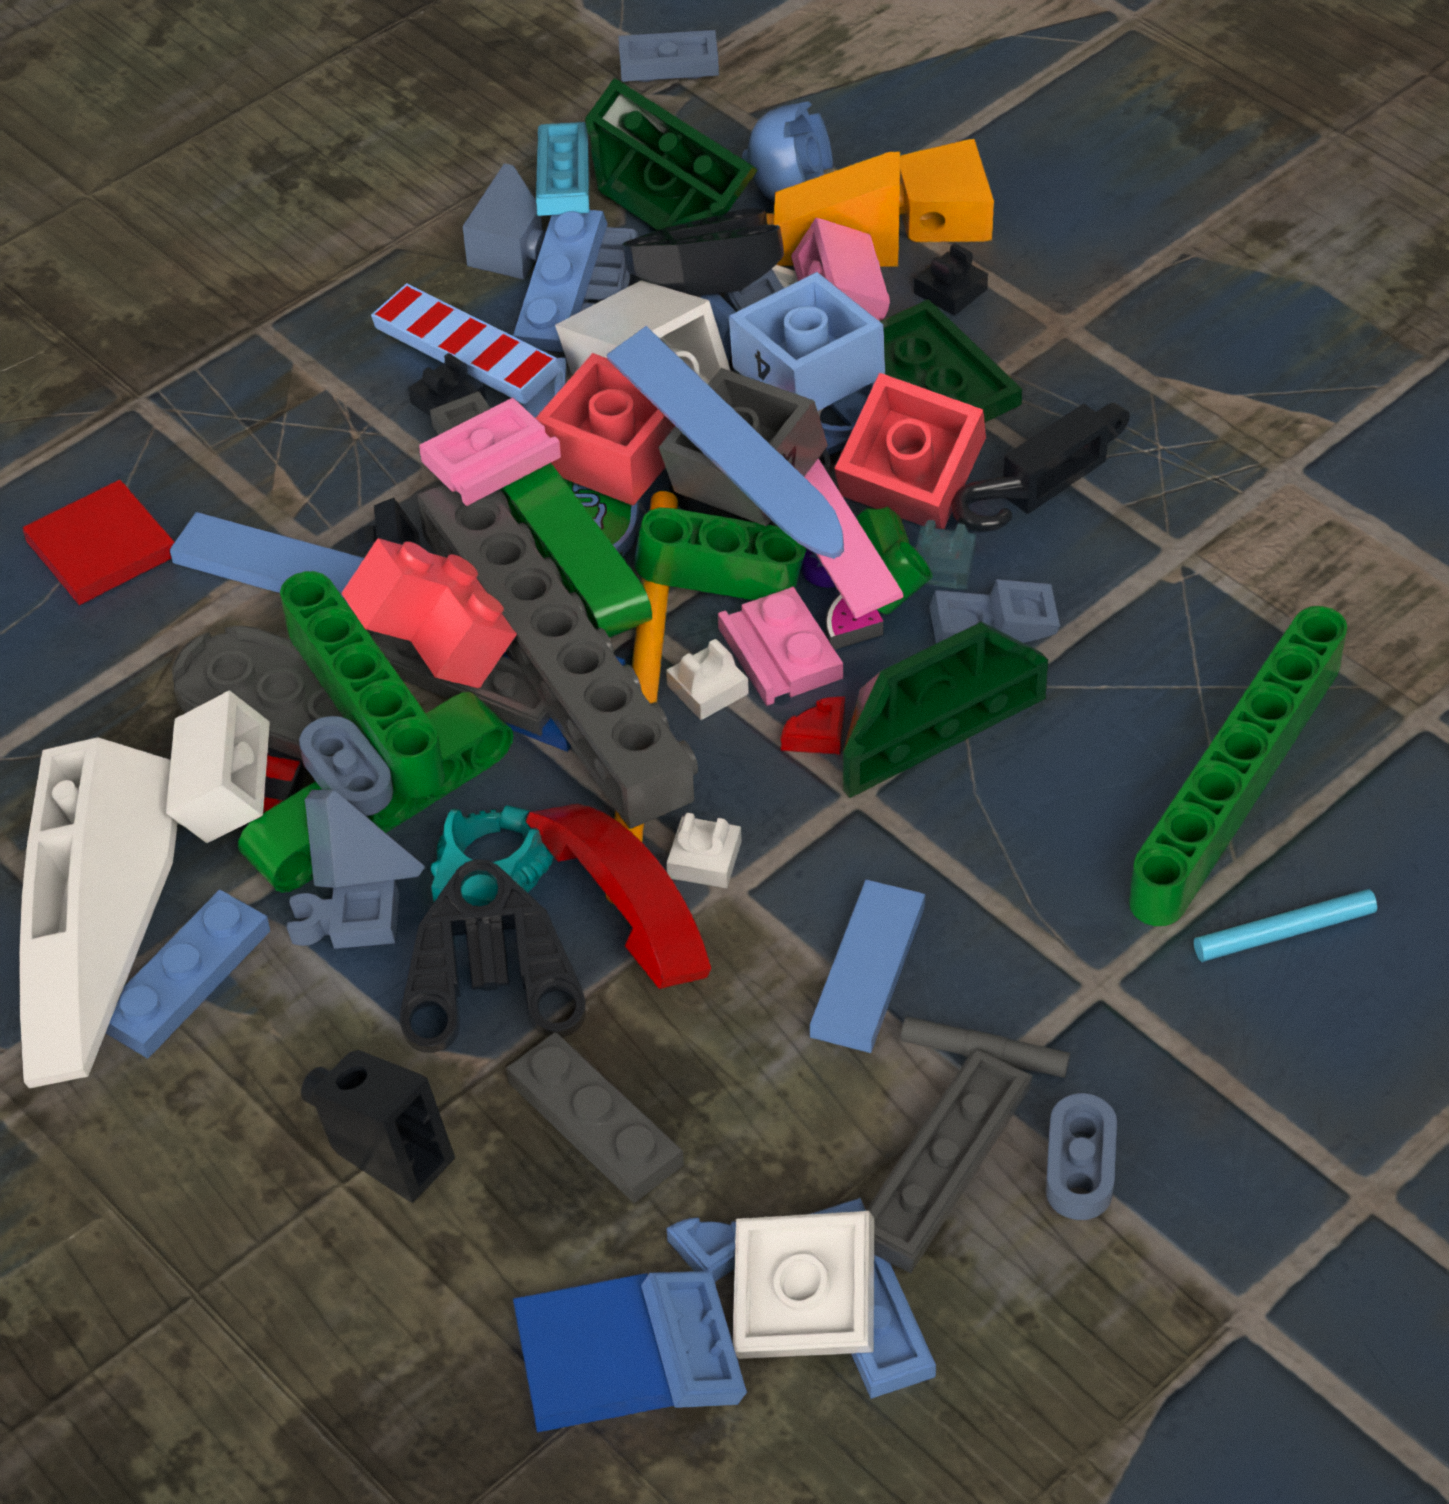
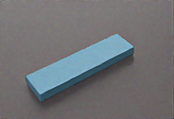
M585 122L540 124L538 126L537 216L561 215L569 211L590 213L589 135Z

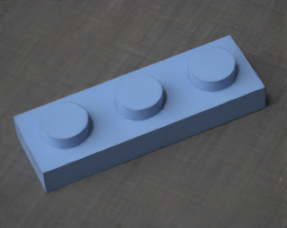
M590 210V213L569 211L561 215H551L515 327L514 337L540 350L564 352L555 325L581 311L608 224L603 211Z
M219 889L124 986L105 1034L148 1059L270 932L267 916Z

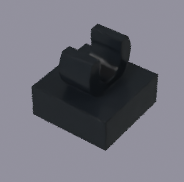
M953 243L950 246V252L947 251L940 258L938 256L935 257L930 266L914 277V294L925 300L929 299L935 306L955 316L988 289V273L972 265L973 256L971 251Z
M450 353L444 356L445 363L434 370L427 367L423 371L422 378L408 387L411 404L430 417L431 409L478 391L486 400L485 385L469 375L466 364Z
M394 497L374 505L376 526H365L354 533L355 549L358 554L371 549L378 538L401 545L404 542H412L420 546L419 532Z

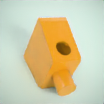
M975 139L963 140L900 156L899 215L902 216L909 240L913 242L992 241L994 199Z

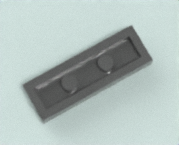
M553 1033L506 1067L508 1083L633 1203H636L684 1166L683 1150L558 1033Z

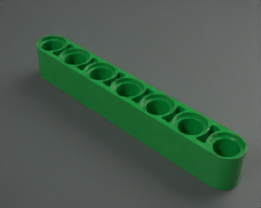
M1311 606L1301 610L1295 616L1137 853L1133 863L1129 903L1131 912L1144 924L1155 927L1167 926L1175 923L1183 916L1336 679L1341 667L1347 633L1346 620L1339 612L1324 606Z

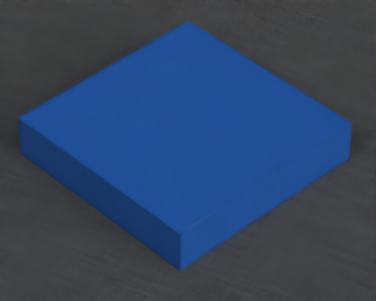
M648 1273L513 1299L537 1433L674 1406L641 1287Z

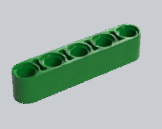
M552 463L500 489L507 499L512 517L518 524L524 522L530 529L536 549L543 558L550 557L554 561L565 589L568 593L576 592L585 606L588 620L595 629L603 628L608 637L612 638L652 619L651 604L640 580Z
M316 571L300 572L286 579L281 586L280 597L291 642L342 716L358 727L390 769L393 790L403 797L413 799L427 797L438 791L444 783L445 772L436 727L370 634L363 627L335 585L326 575Z
M462 692L426 713L435 725L438 733L445 772L444 783L438 791L420 799L406 798L393 790L392 799L383 810L374 815L366 816L383 832H389L489 769L509 751L514 736L512 729L475 694ZM316 781L263 813V816L250 822L241 833L238 841V849L241 854L276 891L281 893L298 889L313 879L305 799L312 790H322Z

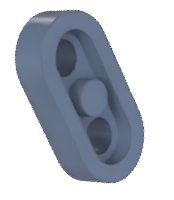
M329 716L317 719L304 728L299 738L303 764L322 790L334 789L365 816L374 815L389 804L393 796L390 769L353 722L343 717Z
M1086 1093L1066 1096L1054 1106L1050 1117L1046 1197L1056 1212L1074 1220H1088L1101 1215L1107 1210L1113 1197L1117 1118L1113 1108L1098 1096ZM1085 1132L1092 1137L1089 1139L1083 1137L1076 1138L1072 1134ZM1079 1187L1086 1189L1089 1193L1077 1194L1069 1190Z

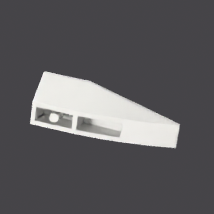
M98 737L42 750L26 849L20 930V1021L23 1077L25 1084L29 1088L89 1076L173 864L178 823L166 814L170 759Z

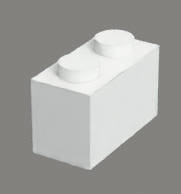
M230 690L175 718L166 814L206 843L263 816L270 721Z

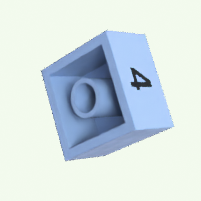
M818 272L729 315L733 368L743 376L814 400L817 411L875 382L879 373L885 374L883 324Z

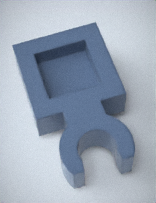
M395 880L333 888L332 899L322 900L317 895L310 893H301L290 897L289 903L295 919L309 917L304 921L287 922V931L292 944L300 946L311 945L320 941L326 935H330L334 949L396 943L399 892Z

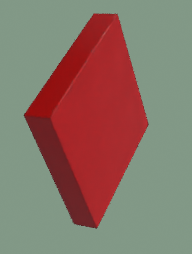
M117 480L22 527L26 542L78 605L172 559L170 548L175 543L121 480Z

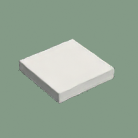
M869 1211L736 1219L733 1347L738 1359L870 1353L874 1351V1217Z

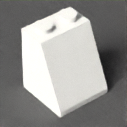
M643 280L555 325L569 369L573 375L592 353L607 358L606 355L645 326L657 335L707 384L711 382L721 368L731 371L710 301Z

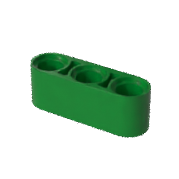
M659 507L650 510L644 515L633 562L635 570L642 578L656 584L756 600L793 586L796 588L806 547L797 543L778 526H764L756 522Z

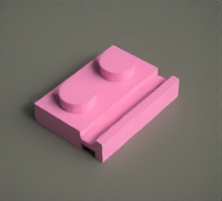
M514 398L419 445L421 462L452 492L457 491L460 493L462 502L466 506L561 458L560 441L555 436L550 438L545 433V427Z
M794 586L742 604V611L728 615L726 610L718 613V628L766 706L774 704V698L788 693L791 698L843 679V662Z

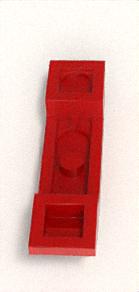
M578 803L529 812L526 819L527 824L531 828L539 829L542 843L558 862L578 858L633 927L625 947L658 989L708 977L711 965L700 932L688 906L660 862L630 830L607 814Z

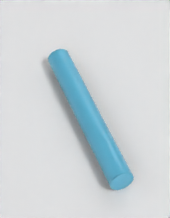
M1370 889L1362 890L1194 938V949L1198 959L1201 962H1205L1376 913L1377 901Z

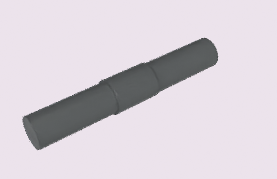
M909 1016L905 1018L901 1033V1041L952 1052L964 1057H969L973 1049L977 1048L1014 1067L1066 1078L1071 1053Z

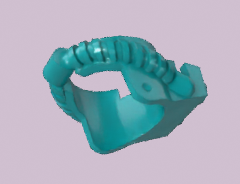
M506 805L502 812H497V809H490L491 812L485 813V810H482L477 815L470 813L467 816L468 818L462 816L460 809H451L444 824V831L437 843V860L431 864V873L435 877L431 886L434 902L455 871L465 862L473 860L464 854L467 846L486 834L500 832L501 828L522 833L525 840L521 847L511 856L493 863L505 871L527 893L535 887L543 873L548 871L554 856L542 843L539 829L531 828L527 824L526 819L531 811ZM478 874L472 876L465 881L462 887V897L473 906L488 905L498 894L497 883L487 875Z

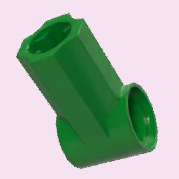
M888 506L875 510L867 508L856 519L903 592V598L877 609L881 613L889 615L930 581L933 576L924 558L910 545L900 516Z

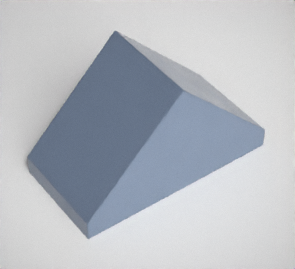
M334 789L312 790L306 797L305 805L314 886L337 888L418 877L425 868L423 864Z

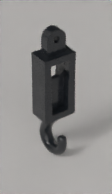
M1115 402L1107 404L1097 412L1083 403L1004 456L1003 477L976 481L961 487L956 492L951 503L953 517L962 527L968 530L988 532L1006 526L1013 516L1011 510L1003 508L994 516H981L969 509L971 503L980 500L1006 498L1026 514L1031 513L1106 462L1107 445L1124 431L1129 422V412Z

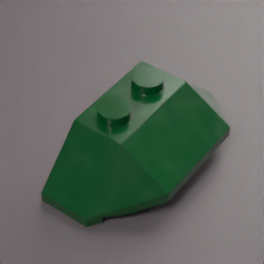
M613 78L585 118L587 133L591 138V153L598 191L655 230L728 213L758 171L753 165L616 78Z
M979 622L880 671L860 688L843 750V791L845 794L852 798L1045 700L1048 673L1047 657L1042 652L983 622Z

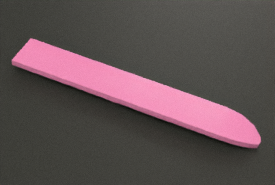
M817 459L805 475V478L826 498L835 510L843 530L844 552L840 557L832 559L819 554L817 556L854 617L858 618L903 598V592L824 466Z

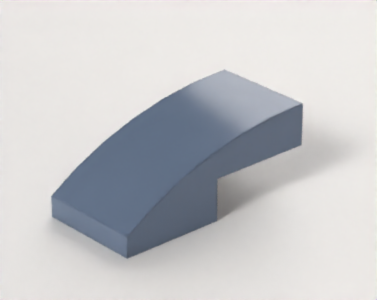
M996 579L990 595L935 590L929 605L936 643L979 622H983L1022 643L1055 635L1060 627L1052 586L1046 583Z

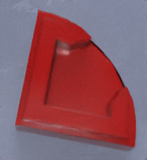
M845 696L827 697L817 700L815 707L802 712L797 717L794 715L788 719L781 734V751L840 755L845 718Z

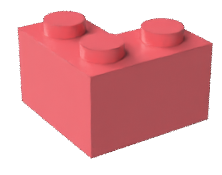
M378 538L341 593L366 630L411 641L435 678L478 689L517 635L503 616L504 608L501 603L488 594L476 578L478 572L471 563L453 554L448 555L446 558L429 553L421 546L412 542H404L401 545Z

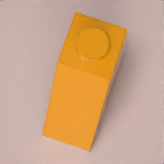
M887 152L775 192L774 213H766L768 225H779L781 227L784 256L776 265L794 266L791 255L817 217L870 234L877 259L879 260V266L898 267L900 152Z

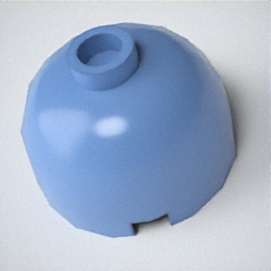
M808 101L768 111L755 124L749 136L748 149L743 151L742 159L758 170L752 178L759 191L774 203L775 192L824 175V170L833 168L830 141L823 119L819 113L809 115L807 109L812 104Z

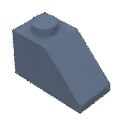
M504 163L463 225L467 266L524 279L538 259L546 231L542 230L541 216H537L535 198L515 167Z

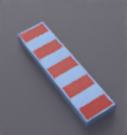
M407 283L371 314L376 329L445 363L444 356L448 353L452 354L466 364L469 375L524 405L561 372L556 357Z

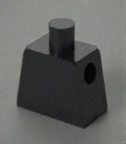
M361 1050L349 1052L332 1070L320 1066L313 1069L306 1076L301 1088L302 1099L316 1107L333 1150L339 1156L411 1203H414L455 1159L427 1077Z

